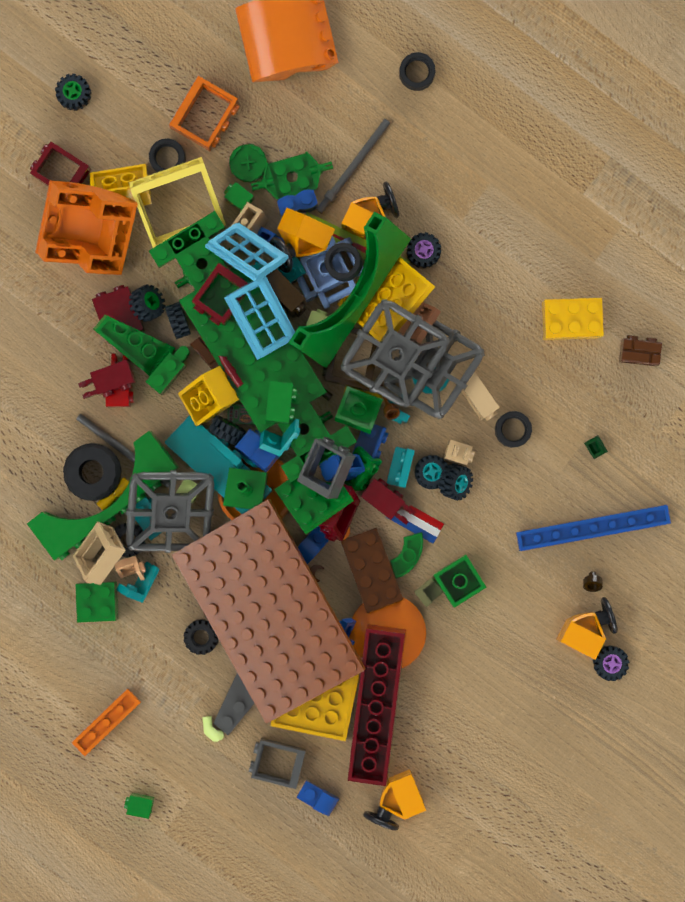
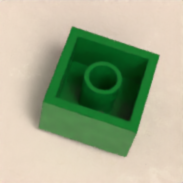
M269 381L266 422L290 425V420L294 421L295 408L291 407L292 401H296L297 388H294L293 383Z
M466 554L432 574L453 608L487 588Z
M117 581L102 582L101 585L94 583L75 584L77 623L118 620Z

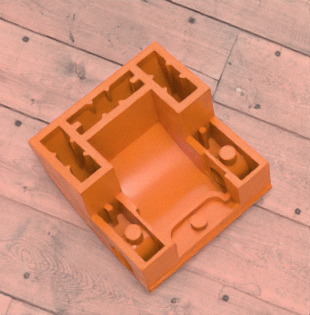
M253 0L235 8L252 82L285 80L298 72L323 71L339 63L324 0Z
M50 180L35 253L44 262L79 264L86 273L122 275L138 203L121 194L99 187Z

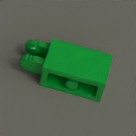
M181 346L174 354L169 353L145 382L159 394L163 395L186 368L184 362L190 354V349L186 346Z

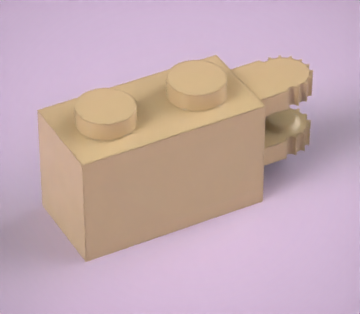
M449 440L443 459L466 466L468 463H472L475 452L472 451L473 446Z

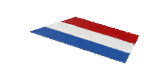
M412 505L409 507L416 511L414 515L409 514L405 509L397 512L407 518L409 521L407 525L395 516L391 519L415 534L422 532L423 538L432 544L444 523Z

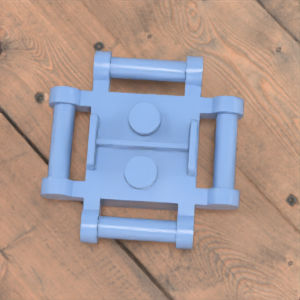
M332 235L325 251L300 257V263L305 268L315 289L310 292L303 276L297 279L306 302L312 301L315 297L319 296L323 307L326 309L330 307V304L351 294L356 286L354 279L348 281L349 287L327 298L324 294L345 283L336 280L328 273L325 268V255L335 244L347 243L352 245L351 238H346L336 243ZM341 252L337 253L333 258V268L339 273H348L349 269ZM347 252V254H348V256H349V258H350V260H351V262H352V264H353V266H354V264H355L354 257H353V255H352L351 253Z

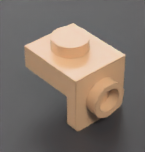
M136 555L130 558H123L115 564V569L120 578L137 573L141 581L145 580L143 574L146 572L143 561L139 562Z

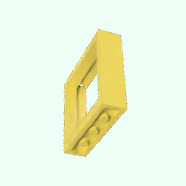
M202 157L129 182L135 202L138 203L137 208L153 248L187 227L156 237L139 193L200 171L215 212L223 225H226Z

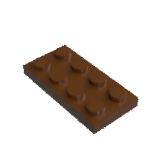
M377 528L344 539L341 542L367 614L403 600Z

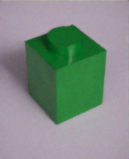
M237 182L233 185L230 184L224 191V194H226L224 196L225 200L240 212L247 202L251 204L255 199L253 194Z
M131 793L130 797H126L124 809H127L126 815L149 819L155 797Z

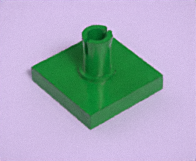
M347 386L334 421L371 434L383 399Z
M229 467L223 506L250 510L264 502L268 473Z

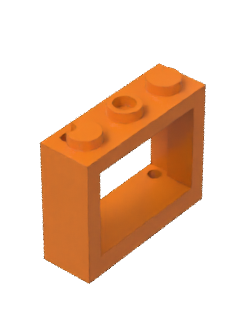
M198 76L169 126L182 136L211 151L212 147L216 148L220 142L219 136L221 132H225L229 127L230 122L228 120L231 115L235 116L239 110L238 98ZM203 89L229 103L228 108L208 141L181 127Z

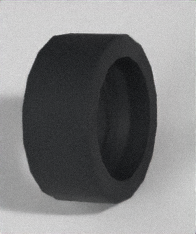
M421 52L407 55L402 60L399 68L402 84L413 91H421L428 88L433 82L436 73L433 60L427 54ZM413 61H421L428 67V76L422 82L415 83L406 75L407 66Z
M169 138L161 139L152 145L149 151V162L154 171L166 170L159 166L156 161L157 152L163 147L169 146L177 151L179 159L175 166L186 162L185 152L176 140Z
M339 243L332 246L326 253L324 260L328 273L336 280L343 282L357 277L363 265L362 256L358 250L347 243ZM347 251L354 257V267L348 273H339L333 268V258L339 252Z
M507 412L496 422L495 435L504 446L510 448L520 447L531 437L532 424L529 418L521 412ZM516 418L523 423L525 432L521 439L511 441L504 437L502 427L508 419Z

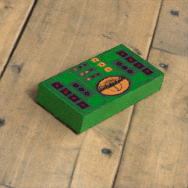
M233 404L227 408V419L229 421H232L234 424L255 425L243 405Z

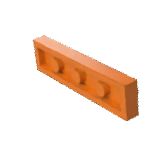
M127 689L72 744L86 756L141 701Z

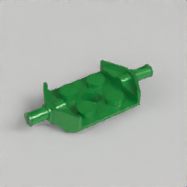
M305 152V154L280 161L267 162L263 179L250 183L252 191L264 188L277 201L287 195L296 196L303 190L310 189L315 191L318 189L320 176L323 174V171L333 169L332 161L318 164L308 152ZM289 173L297 174L298 178L295 182L287 180Z

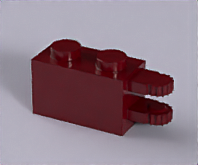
M124 360L90 372L91 379L80 382L78 385L79 388H84L91 384L95 386L96 390L84 393L82 395L83 399L96 395H103L105 398L114 395L115 390L121 389L125 391L133 388L132 384H135L136 381L129 361Z
M374 478L360 497L390 520L395 516L407 525L409 521L404 516L398 514V510L402 506L409 514L414 515L416 511L404 503L405 501L402 499L404 496L397 490L392 492L387 488L388 483L381 478L378 480Z

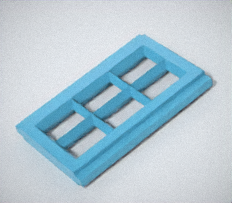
M235 223L209 240L205 245V248L253 281H259L284 264L288 259V255L240 223ZM238 234L245 241L239 244L230 237ZM226 240L235 247L228 251L220 244ZM251 243L260 250L252 253L244 246ZM241 250L250 257L243 261L234 253ZM266 253L274 260L267 263L259 256ZM255 260L264 267L256 270L248 263Z
M266 276L259 281H252L224 297L257 360L287 344L294 335L295 330ZM259 286L266 301L256 305L249 291ZM244 294H247L253 308L246 312L243 311L237 298ZM267 304L275 316V319L268 323L265 322L259 310ZM256 311L263 326L253 330L246 316ZM278 322L285 336L275 341L269 326ZM265 329L272 343L263 348L256 334Z

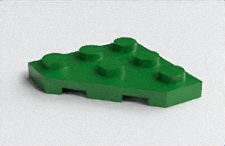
M288 479L274 489L305 534L311 532L354 501L344 486L338 498L327 499L298 482V479L290 482Z

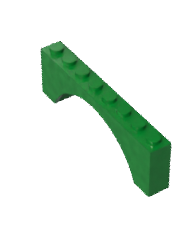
M376 212L372 214L364 226L366 236L365 262L361 275L351 294L334 313L324 320L308 326H299L288 342L325 368L328 367L411 240L389 219Z
M152 431L146 432L133 442L135 448L133 474L141 472H170V470H177L179 468ZM143 480L153 491L162 485L160 483L162 480ZM130 482L116 502L96 515L81 519H68L45 511L38 514L27 525L54 561L58 559L62 561L70 555L69 551L74 547L78 549L97 522L110 525L116 520L115 516L120 512L122 515L126 513ZM137 485V503L147 497L146 492L139 485Z

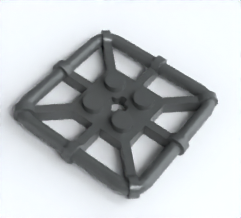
M384 299L375 307L362 330L359 329L357 332L358 336L345 355L341 364V370L351 378L367 386L369 391L377 392L393 403L404 406V408L409 407L428 378L433 376L432 372L446 352L450 340L442 331L422 320V317L418 314L414 315L398 304ZM390 309L411 322L404 336L394 330ZM382 311H384L388 330L382 340L379 341L368 333ZM419 326L437 337L438 340L418 345L410 340V338ZM365 339L377 346L370 358L351 362ZM439 347L426 369L415 363L421 351ZM399 349L400 357L392 359V351ZM374 364L382 370L373 382L353 369ZM413 367L421 372L422 375L408 395L404 378L410 368ZM388 373L398 378L402 398L380 386Z
M436 320L432 326L449 337L450 343L433 370V376L428 378L410 406H415L432 417L442 419L450 410L461 391L465 390L468 386L466 384L481 363L482 358L485 356V351L478 344L461 335L460 331L452 330ZM427 333L426 343L433 341L432 334ZM456 341L471 349V351L456 356L448 354V351ZM438 347L423 350L415 363L426 369ZM473 359L460 380L450 375L457 363ZM411 367L404 380L414 378L418 381L422 373ZM388 373L386 379H384V385L391 392L402 398L400 387L395 385L399 383L398 378ZM448 379L455 383L456 387L442 406L440 389ZM425 386L432 389L434 409L418 399Z
M170 470V472L134 473L131 476L128 508H126V542L129 550L165 551V553L181 550L191 543H171L172 532H186L194 541L200 539L189 527L190 516L204 517L203 536L211 532V521L214 515V477L210 473L176 472V470ZM143 480H170L169 493H155ZM176 480H202L188 493H175ZM137 485L152 498L151 509H136ZM207 487L205 508L191 509V500ZM173 509L176 512L172 513V516L169 517L166 511ZM135 516H150V526L134 539ZM153 532H166L165 543L141 544Z

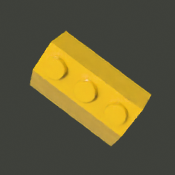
M146 164L91 172L90 186L106 189L135 201L129 182L148 176ZM151 190L139 193L144 206L152 204Z

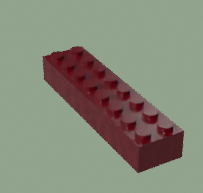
M367 625L362 663L366 670L360 674L347 781L386 786L406 629Z

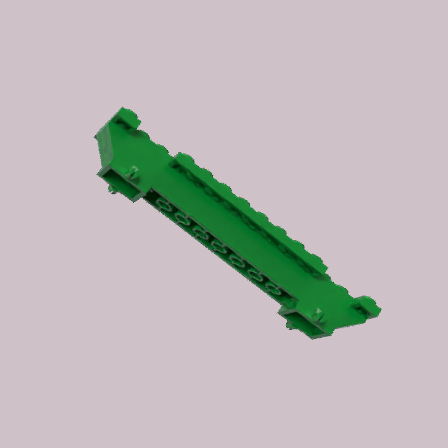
M213 211L149 250V253L159 268L174 259L177 260L184 276L174 283L178 289L188 283L195 290L180 299L179 302L222 370L226 373L218 356H226L231 365L236 369V373L244 384L237 388L230 376L227 375V379L232 388L235 389L238 398L260 433L276 424L265 421L269 381L293 383L294 388H297L296 401H292L291 407L295 408L294 420L295 418L299 420V426L306 424L309 427V432L306 435L299 434L297 439L292 440L290 448L293 449L296 457L281 465L289 481L293 482L299 478L315 439L328 437L335 441V445L347 448L357 441L348 426L343 427L332 435L325 428L324 423L333 418V415L328 411L319 416L310 402L327 392L300 350L287 343L257 360L233 315L225 326L221 323L218 326L210 320L211 316L206 312L202 315L193 308L195 306L192 303L193 298L217 264L220 263L227 268L223 259L205 248L210 237L225 229L217 213ZM205 260L208 262V265L205 269H199L197 263ZM236 268L230 269L231 272L247 283L253 281ZM218 274L200 302L223 317L229 309L224 297L239 288ZM259 286L249 291L256 305L266 301ZM246 295L240 303L244 312L253 308ZM268 304L259 309L266 323L275 319ZM256 311L246 316L253 330L263 326ZM278 322L269 326L275 341L285 336ZM265 329L256 334L263 348L272 343ZM277 424L283 434L290 426L287 424ZM325 448L319 465L337 454Z

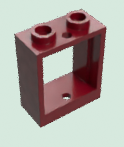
M51 141L48 145H44L40 152L42 155L39 160H35L30 167V174L48 187L50 180L39 174L53 150L80 166L70 182L82 184L92 170L89 165Z
M218 263L193 298L192 303L195 305L193 308L202 315L204 312L210 315V320L218 326L221 323L225 326L233 315L231 310L228 309L222 317L200 302L201 298L218 274L238 288L248 283ZM244 294L241 297L237 298L239 304L243 301L247 294Z
M345 484L343 486L354 501L319 525L320 531L324 533L325 538L333 542L336 540L343 541L361 502L354 489Z

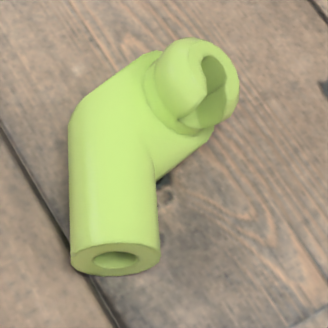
M212 716L202 717L204 734L214 742L222 740L224 733L222 730H216L213 727Z

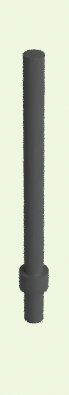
M384 119L333 188L326 192L325 198L316 209L319 213L322 214L329 204L335 201L338 192L390 125L388 120Z
M82 414L77 417V421L135 463V454ZM162 480L160 483L169 488L170 480Z

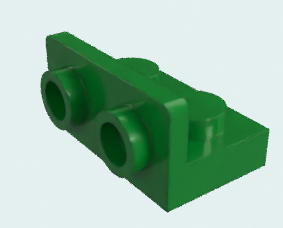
M359 446L355 448L352 454L360 455L365 471L352 480H345L344 482L346 485L351 486L354 491L366 489L370 484L369 481L378 472L379 466L382 463L380 458L373 459Z

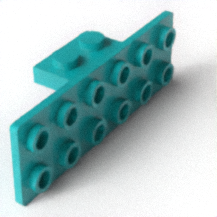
M190 415L165 441V444L195 472L210 473L214 477V489L223 498L225 496L229 467L250 470L242 462L241 459L243 457L236 450L232 452L227 448L229 444L224 439L216 438L202 425L196 427ZM267 484L264 500L272 492V489ZM235 508L241 514L249 511L248 509Z

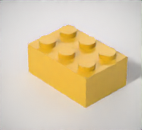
M602 298L548 299L542 302L543 340L594 339L604 336Z
M221 366L200 375L178 393L196 427L213 419L215 415H219L239 400L235 389L232 388Z

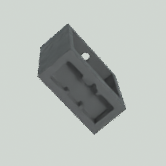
M323 437V439L314 440L297 481L327 499L338 498L355 455L351 454L350 449L347 447L337 446L334 444V440ZM325 448L342 457L331 485L314 476Z
M261 738L260 743L256 742L253 753L257 754L255 761L251 760L249 772L252 773L251 778L296 789L306 749ZM264 745L297 753L290 780L258 772Z

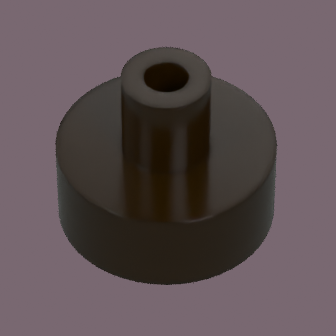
M590 572L589 576L583 579V588L588 592H597L603 587L602 578L597 576L595 572Z

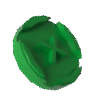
M254 144L238 146L232 152L229 160L232 174L242 182L259 180L264 175L267 163L265 153Z

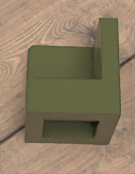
M431 577L417 588L414 593L428 607L443 591Z

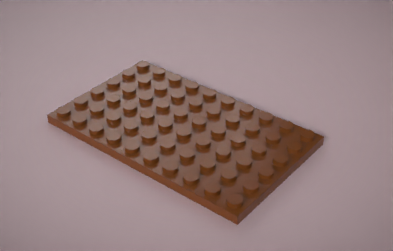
M271 499L262 502L172 554L173 559L266 724L366 670Z

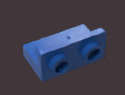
M374 424L371 434L361 431L354 450L356 447L361 446L373 459L379 458L382 452L378 450L380 444H385L389 434L385 432L387 428Z

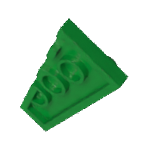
M106 314L93 328L94 331L149 376L165 357L175 349V347Z

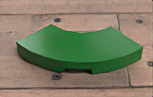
M422 532L403 537L404 545L402 551L397 557L390 560L396 579L409 573L417 564L423 550Z

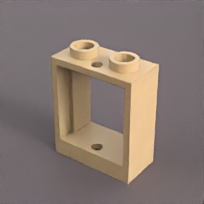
M474 372L466 384L468 386L461 393L479 419L483 420L485 418L488 421L498 414L496 410L500 407Z
M97 522L77 549L73 558L83 579L87 583L101 585L126 550L113 526ZM103 546L105 551L94 564L92 560Z

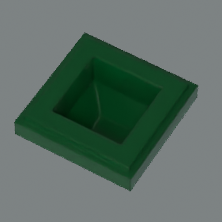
M598 435L584 443L593 459L608 452Z

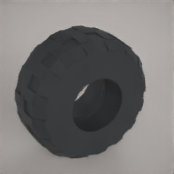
M89 443L75 448L66 458L65 465L63 466V478L68 489L75 496L88 501H97L108 497L116 490L121 480L122 468L118 457L111 449L101 444ZM91 460L98 461L103 468V476L95 484L87 483L82 476L84 465Z

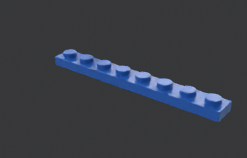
M668 505L520 531L516 532L519 551L671 524Z

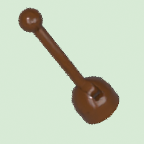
M383 397L386 404L383 408V413L386 419L393 420L397 418L400 414L399 408L394 403H389L388 399Z

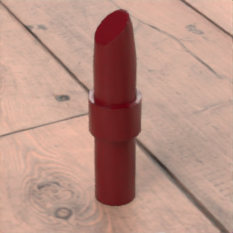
M218 356L227 375L231 377L236 387L242 386L244 383L227 357Z

